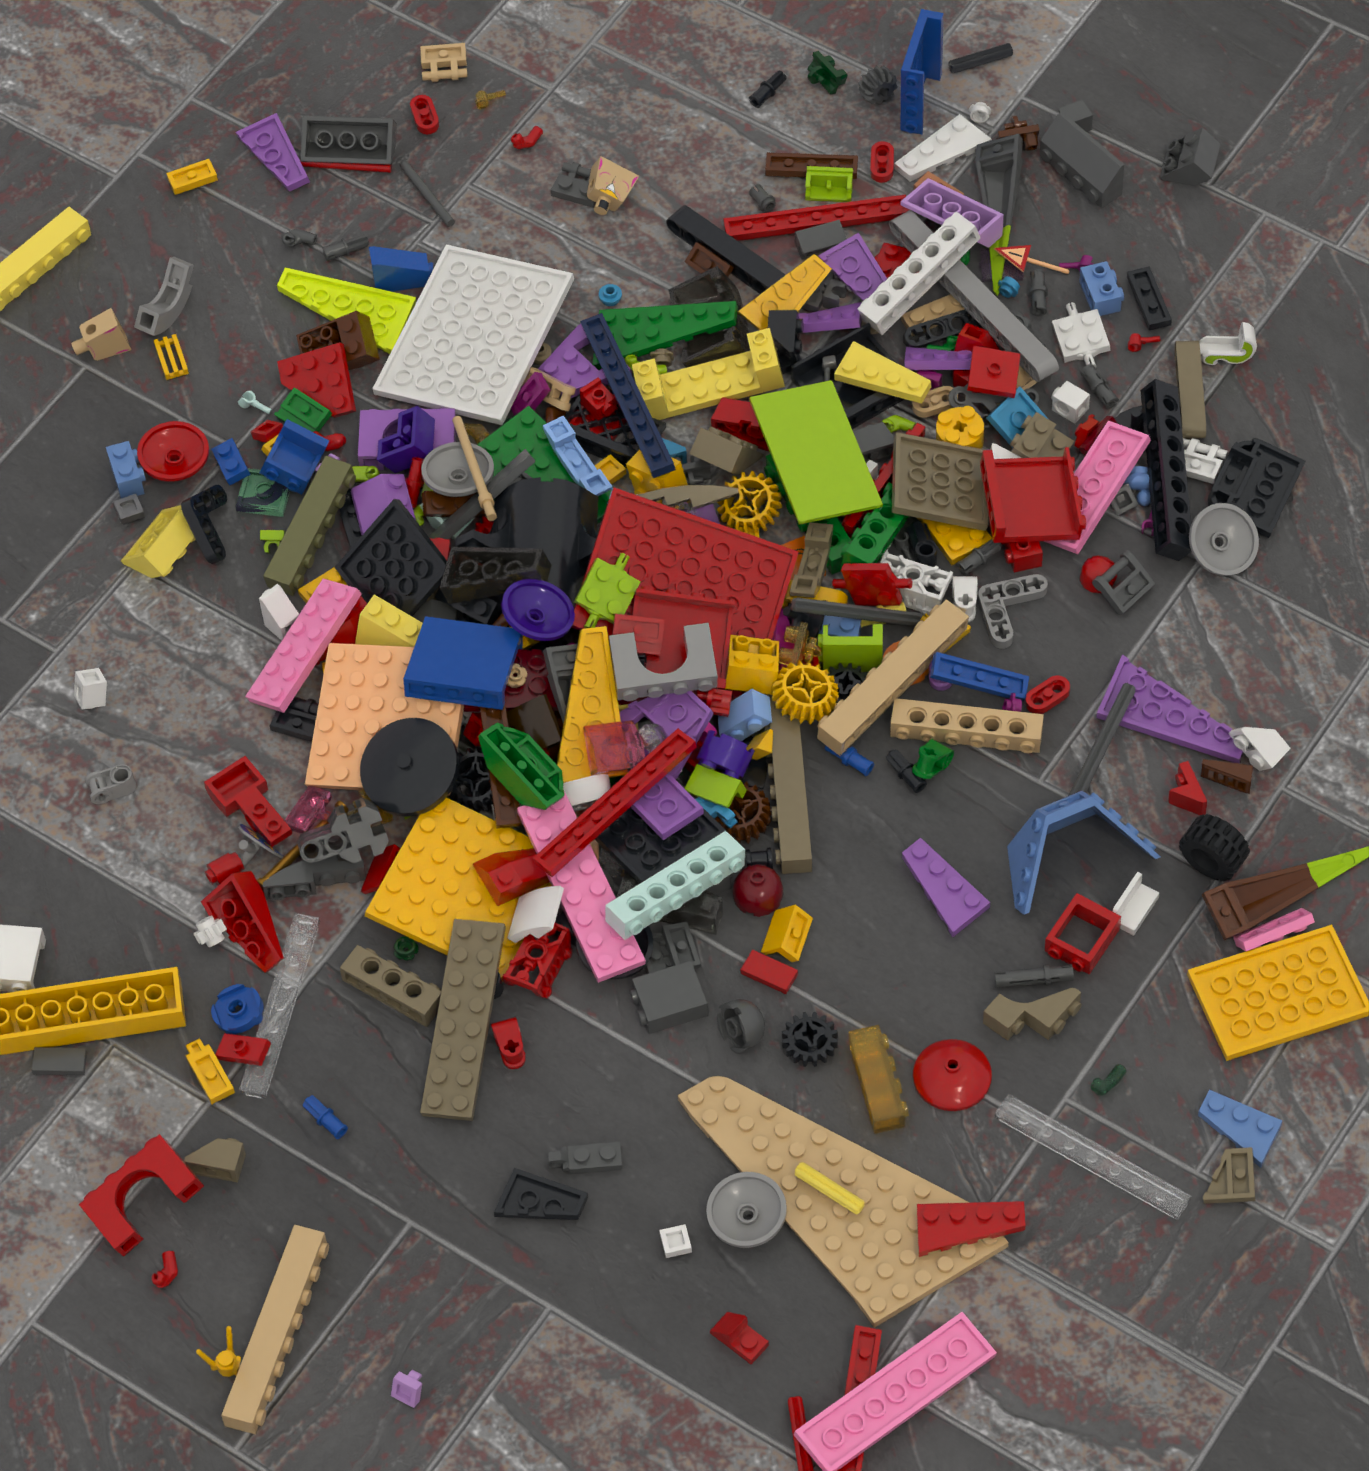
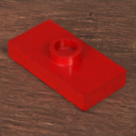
M224 1033L215 1056L218 1060L262 1066L271 1043L268 1039Z

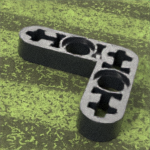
M214 485L181 503L183 515L204 557L211 564L222 561L226 557L225 548L208 516L209 512L227 503L226 492L220 485Z

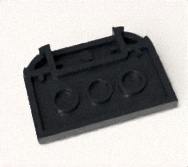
M1253 438L1252 441L1236 442L1232 446L1208 495V506L1217 503H1227L1241 508L1253 520L1257 532L1269 538L1306 461L1258 438Z

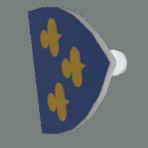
M239 824V830L253 840L252 843L246 840H241L239 843V848L245 851L240 857L244 866L248 865L261 847L281 859L284 857L251 828Z

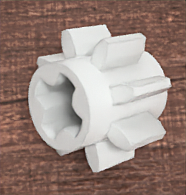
M211 915L196 924L198 931L193 934L199 944L206 943L208 947H211L225 938L222 932L227 930L222 919L214 920Z

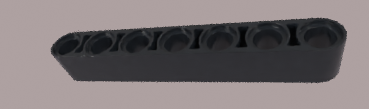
M683 205L666 220L668 228L676 236L692 247L698 242L734 267L731 272L733 276L759 294L786 275L686 205Z

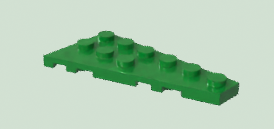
M736 301L650 306L599 310V314H603L623 358L628 355L640 357L655 352L657 349L671 347L673 342L683 339L686 342L693 340V336L704 332L711 334L736 326L738 305ZM594 354L592 365L600 370L601 367Z

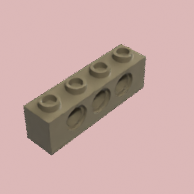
M357 945L340 967L343 981L425 1027H428L438 1013L441 989L433 983L427 984L420 980L415 973L400 969L395 962L382 959L370 948L364 949ZM370 971H377L374 974H368ZM393 982H397V983H398L397 985H394V986H390V985H389L390 983H393ZM413 994H419L418 997H410Z

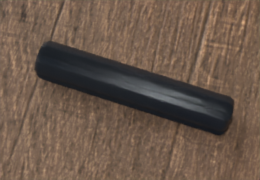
M1006 43L950 60L948 66L951 73H957L1013 55V49L1010 43Z

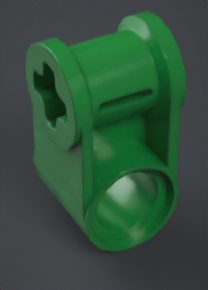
M930 739L928 743L919 748L918 753L920 756L917 763L914 764L912 772L923 779L933 778V776L949 766L954 756V750L934 739Z

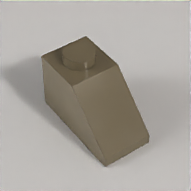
M217 1138L185 1156L184 1162L195 1175L238 1183L246 1152L243 1143L236 1139L227 1138L225 1140Z

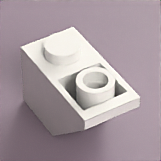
M276 584L271 589H267L259 598L264 625L282 641L299 616V613L281 586Z
M1242 727L1231 730L1228 733L1232 737L1235 746L1246 754L1250 764L1259 771L1273 768L1291 749L1275 729Z

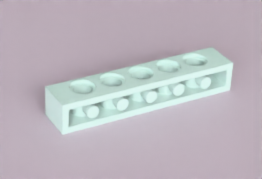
M724 831L606 904L605 921L624 940L632 935L639 934L648 925L661 920L664 915L679 909L693 897L700 896L703 891L719 884L730 874L740 871L745 866V849L729 833Z

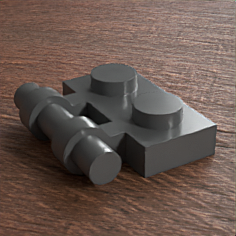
M564 162L562 171L569 174L567 176L559 173L551 189V196L594 208L596 202L587 197L591 169L581 167L579 163L573 162L570 164ZM578 176L586 177L588 180L578 179Z

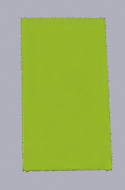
M832 380L751 396L749 398L799 525L883 506Z

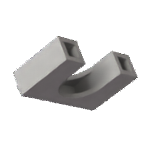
M709 623L684 626V643L687 658L679 669L667 674L651 672L641 664L637 655L634 632L610 635L609 646L617 699L633 701L639 697L649 696L657 698L663 694L674 693L680 695L693 690L709 691L712 688H716L718 676Z

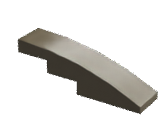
M685 485L662 488L638 494V496L655 502L662 500V503L669 507L687 502L691 511L735 497L739 491L738 488L716 485Z

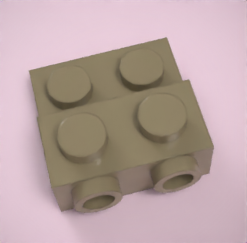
M1036 412L1033 417L1027 416L1021 428L1025 429L1022 435L1017 433L1010 446L1013 447L1011 452L1022 458L1061 457L1064 454L1065 447L1070 449L1074 440L1056 430L1055 426L1057 424Z

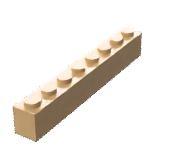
M947 599L940 606L938 604L935 605L930 611L929 617L925 621H919L914 627L913 633L909 637L904 636L899 642L897 649L893 653L888 652L884 656L882 664L877 669L875 667L868 672L866 680L861 685L857 683L850 691L849 696L845 700L841 699L834 707L833 712L829 716L825 715L817 725V739L841 756L894 703V698H899L929 667L933 655L936 652L943 653L967 629L969 616Z
M294 1225L221 1416L224 1426L256 1434L258 1426L264 1424L266 1405L268 1401L271 1402L274 1398L276 1390L274 1384L277 1377L280 1378L283 1374L285 1366L283 1360L286 1353L289 1354L292 1350L294 1343L292 1336L295 1329L299 1330L303 1319L301 1313L303 1307L308 1306L310 1302L312 1283L318 1281L321 1270L319 1267L320 1262L328 1255L329 1243L326 1241L325 1232Z

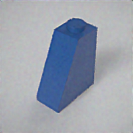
M375 246L369 247L375 288L394 292L425 287L434 269L433 262L428 263L426 253Z

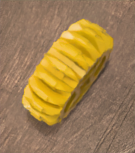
M752 470L748 477L745 472H741V478L739 479L733 475V483L725 481V486L738 488L740 497L733 507L732 502L735 497L717 502L718 505H721L717 508L719 514H722L720 517L722 522H727V527L736 530L739 527H743V532L747 534L748 527H752L754 533L758 531L757 527L767 531L766 524L774 525L775 522L772 517H779L780 513L777 509L782 508V504L779 502L782 496L777 492L779 490L778 486L772 484L773 481L770 477L765 479L763 473L756 477L755 472ZM748 488H758L753 492L746 490ZM745 497H747L749 501H752L754 510H752V508L747 505ZM768 499L765 509L762 511V513H760V507L763 504H765V500ZM745 515H750L753 518L743 519L739 518L738 516L743 517Z
M799 660L795 666L790 662L787 668L782 667L777 676V681L772 684V701L776 702V709H782V716L790 715V721L796 718L799 719L801 724L804 720H807L811 725L814 719L819 722L825 715L829 716L831 711L834 710L839 697V692H837L838 684L834 683V676H828V669L820 670V664L814 667L811 666L809 661L806 665H803Z

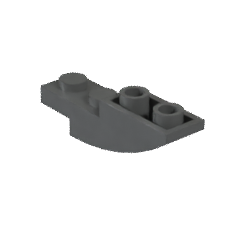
M337 854L313 863L306 862L305 860L297 862L280 870L263 882L266 900H281L286 897L296 896L303 898L315 895L317 885L331 886L336 883L364 881L366 879L364 860L362 859V861L356 863L347 860L339 861Z

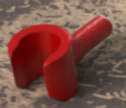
M1133 333L1129 338L1130 341H1128V350L1137 352L1141 350V344L1160 342V336L1141 337L1139 334Z

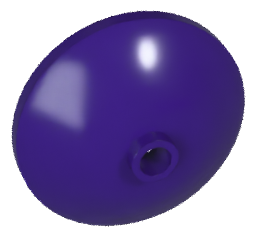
M524 579L513 583L505 591L501 602L503 615L509 625L518 633L534 640L551 641L563 637L571 629L575 618L574 607L569 597L555 585L543 580Z

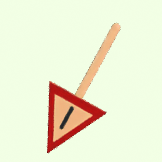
M1031 245L994 248L995 251L1022 272H1024L1026 262L1065 274L1070 272L1068 269L1029 258Z

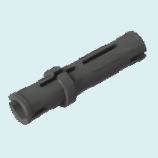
M1048 964L1043 965L1041 968L995 972L996 988L1042 983L1051 985L1052 982L1074 981L1072 964L1051 967Z

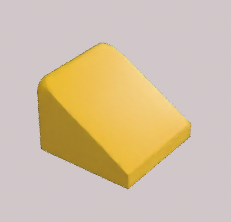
M769 729L756 735L750 742L746 750L748 751L751 748L755 750L752 759L758 760L772 753L773 730Z

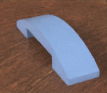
M564 416L543 425V430L554 452L577 485L596 496L612 490V485L601 469H596L576 440V433Z

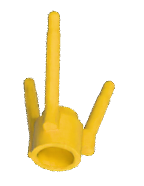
M227 1326V1349L220 1352L216 1356L215 1361L200 1349H197L196 1353L210 1365L212 1371L218 1370L222 1376L230 1377L237 1375L241 1357L234 1354L232 1328Z

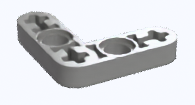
M1033 574L986 584L979 589L978 603L990 640L996 648L1005 649L1013 642V629L1005 606L1043 598L1047 593L1048 587L1044 576ZM1037 584V586L1040 587V589H1036V587L1033 585ZM1009 588H1016L1019 590V593L1012 596L1007 594L1006 591ZM990 594L993 599H988L985 595ZM997 612L1002 615V618L1000 620H992L989 615ZM1001 627L1003 636L1006 637L1005 639L998 636V631Z

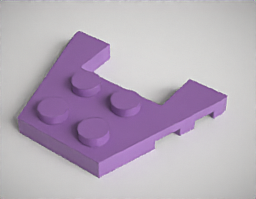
M581 323L538 368L544 373L575 387V394L571 398L580 394L579 389L598 377L605 386L609 385L602 369L598 370L578 351L589 344Z
M692 691L680 695L670 693L663 694L657 698L647 697L639 702L634 701L628 704V708L619 712L621 727L624 733H627L638 721L646 716L667 737L679 728L696 741V744L714 714ZM691 753L669 772L675 780L678 778Z

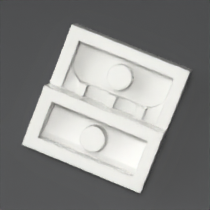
M561 886L544 887L519 897L508 939L517 943L529 934L539 939L551 931L554 927L564 888Z

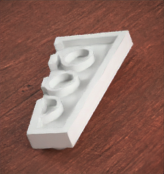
M959 114L896 161L894 169L911 182L922 177L927 171H935L936 167L942 164L948 165L955 162L957 157L975 153L977 144L992 141V139Z

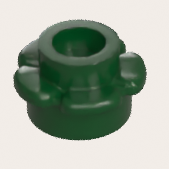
M407 936L400 937L393 947L395 957L405 961L412 960L419 950L415 941Z

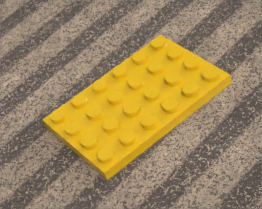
M1333 925L1188 969L1187 976L1226 1061L1369 1016V1000Z

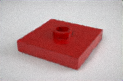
M973 346L967 391L1015 398L1020 353Z

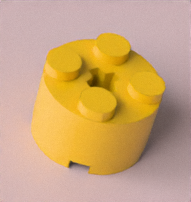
M971 406L948 409L938 415L936 440L982 449L984 445V422Z

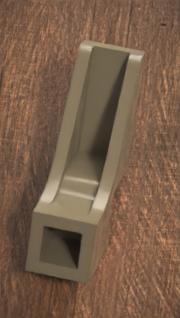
M1069 988L1029 1003L1015 1002L999 993L984 1010L983 1024L1007 1041L1013 1034L1018 1035L1025 1024L1049 1040L1054 1034H1059L1066 1024L1065 1021L1070 1016L1074 1017L1079 1012L1082 1006L1080 1003L1081 992L1076 988Z

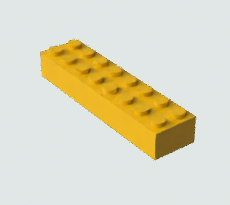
M178 967L0 994V1055L34 1050V1047L49 1048L186 1026L182 982Z

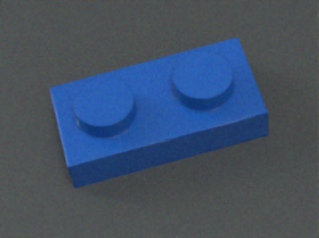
M233 438L211 449L229 485L251 475Z

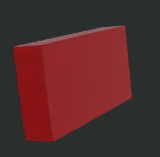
M753 949L740 969L742 975L784 994H787L798 976L797 969Z

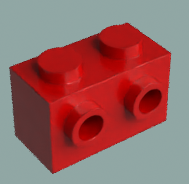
M1039 541L1001 543L1006 548L1004 550L1006 563L1011 564L1014 573L1042 567L1043 551Z

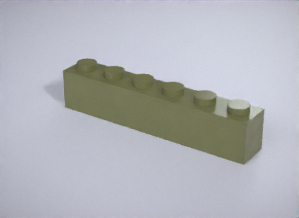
M325 456L263 575L267 587L272 588L278 584L286 594L294 596L296 590L302 587L304 575L307 569L312 567L317 549L323 546L325 534L328 528H332L337 510L343 507L345 495L348 489L352 488L355 483L356 475L351 464Z

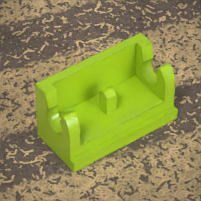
M807 166L805 200L851 202L853 168Z

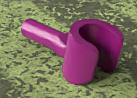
M1083 255L1080 262L1059 263V267L1065 269L1075 268L1080 271V267L1093 265L1091 263L1093 258L1089 255Z
M1151 510L1149 519L1142 523L1141 533L1144 534L1145 528H1152L1151 536H1154Z

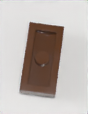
M698 242L695 243L684 261L720 287H723L734 269L732 265Z

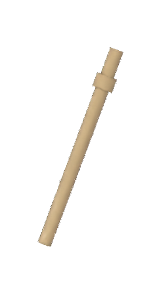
M455 416L452 421L479 494L478 501L480 507L484 509L487 519L493 521L497 518L493 507L494 500L492 494L488 492L462 418L461 416Z

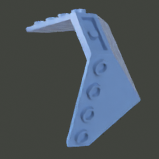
M1080 791L1036 809L1007 846L1015 909L1024 915L1030 912L1047 834L1097 814L1155 859L1160 858L1154 851L1157 847L1146 838L1141 840L1137 836L1139 831L1131 824L1127 823L1124 825L1119 820L1122 816L1111 807L1109 810L1105 809L1102 806L1104 801L1095 793L1088 795L1084 791Z

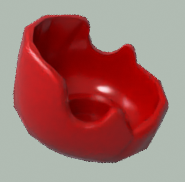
M1100 555L1088 558L1081 568L1080 582L1082 586L1090 592L1101 594L1102 592L1094 587L1092 581L1098 575L1102 576L1115 562L1108 557ZM1117 575L1110 582H1108L1112 588L1117 579Z

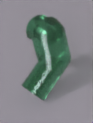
M1121 1064L1115 1065L1104 1081L1100 1078L1093 1080L1091 1090L1097 1092V1095H1105L1121 1081L1126 1074V1068Z

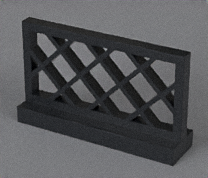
M579 394L565 415L568 423L573 418H582L584 424L576 426L570 424L576 433V440L585 452L602 459L611 454L627 468L626 463L638 450L632 448V445L637 443L634 438H628L627 432L631 430L628 425H623L622 419L625 418L619 405L617 404V409L614 411L616 415L602 418L599 421L587 422L585 415L590 413L586 409L582 410ZM653 418L660 435H662L666 429V423ZM619 422L620 428L608 431L607 423ZM602 425L604 432L595 434L590 432L589 428ZM623 433L625 441L615 442L611 440L610 436Z

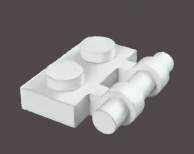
M1183 438L1187 477L1214 484L1223 466V460L1220 459L1226 460L1229 451L1220 449V446L1212 444V446L1202 444L1200 440L1194 438L1191 440Z

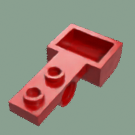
M246 756L204 781L208 795L226 817L240 809L253 831L259 832L271 847L292 835V829L262 795L268 791L267 781Z

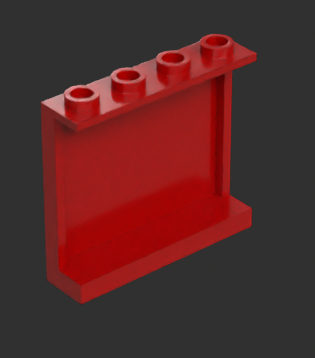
M1065 447L1064 454L1061 457L994 459L992 450H983L980 470L993 543L1080 540L1082 530L1086 529V517L1081 515L1082 497L1077 494L1079 481L1078 477L1074 476L1073 473L1075 470V459L1070 457L1069 447Z
M642 586L641 589L637 588L632 616L665 619L661 655L646 654V669L658 674H667L679 669L687 658L684 643V626L709 623L718 676L716 689L725 690L735 601H730V598L725 596H716L715 599L706 598L705 594L702 593L683 595L680 591L674 589H667L666 592L656 591V588L651 586Z

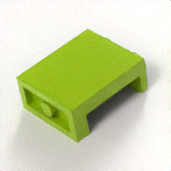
M873 624V636H828V625H823V634H818L819 662H823V670L828 669L829 672V667L831 666L838 669L839 663L844 668H847L849 663H852L853 669L861 666V672H869L874 667L877 669L883 660V624Z

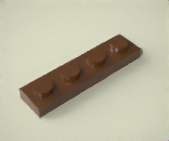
M767 152L765 176L806 177L807 166L853 168V179H857L858 155Z

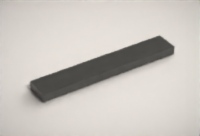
M526 449L486 485L493 499L535 463L534 458ZM478 492L428 537L432 539H450L482 510L478 501Z

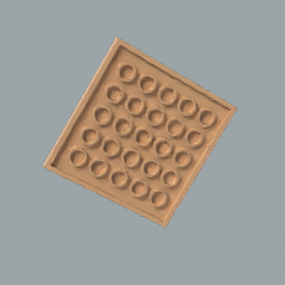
M329 643L305 785L310 788L365 791L360 777V764L364 750L378 731L400 719L422 718L430 720L443 728L454 741L456 748H458L464 705L405 697L403 678L414 647Z

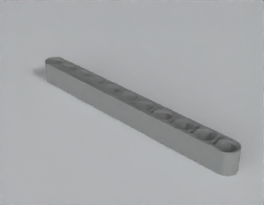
M911 210L889 221V227L893 235L911 253L917 250L933 234ZM960 259L938 280L985 330L989 331L990 335L1005 351L1020 353L1019 365L1033 380L1039 382L1059 370L1058 362L1053 354Z

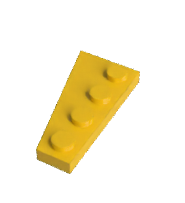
M813 254L737 311V313L756 329L768 328L769 310H797L798 312L832 268Z

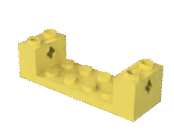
M770 328L747 334L750 351L660 375L655 358L632 364L636 385L652 418L662 420L718 405L721 398L737 400L785 387Z

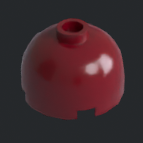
M759 864L748 866L740 871L734 880L732 890L735 905L745 914L746 912L753 913L757 917L769 915L777 910L784 894L780 876L775 870Z

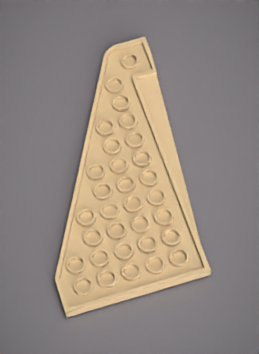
M709 1077L678 1095V1101L690 1118L708 1138L710 1137L740 1172L760 1173L778 1184L785 1196L787 1205L785 1222L851 1295L874 1328L1008 1247V1241L1004 1236L993 1239L987 1237L979 1239L977 1243L969 1245L964 1243L952 1246V1249L936 1250L928 1252L926 1256L919 1257L917 1204L970 1202L727 1077ZM804 1162L864 1200L865 1206L859 1214H854L795 1176L796 1167L799 1163Z

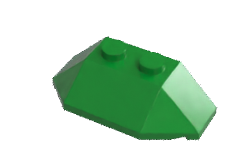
M498 722L479 734L478 738L487 768L521 805L546 810L565 796L562 770L529 734L514 728L504 727L503 724Z

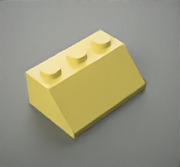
M181 505L163 509L123 557L121 562L150 578L168 575L173 569L172 564L184 556L187 552L186 547L188 544L196 540L183 515Z
M373 595L360 613L355 644L415 647L423 623L378 596Z

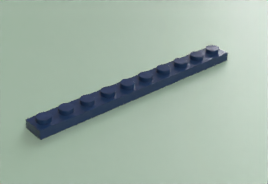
M600 313L580 321L582 329L652 477L656 478L676 470L674 462L603 314Z

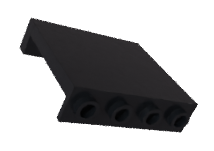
M868 322L860 328H855L844 337L837 338L828 346L816 350L812 355L796 361L791 366V381L797 387L824 382L823 357L834 355L838 368L853 341L893 362L895 361L871 335V325ZM836 369L830 370V380L834 384L852 429L905 400L836 381L834 378Z

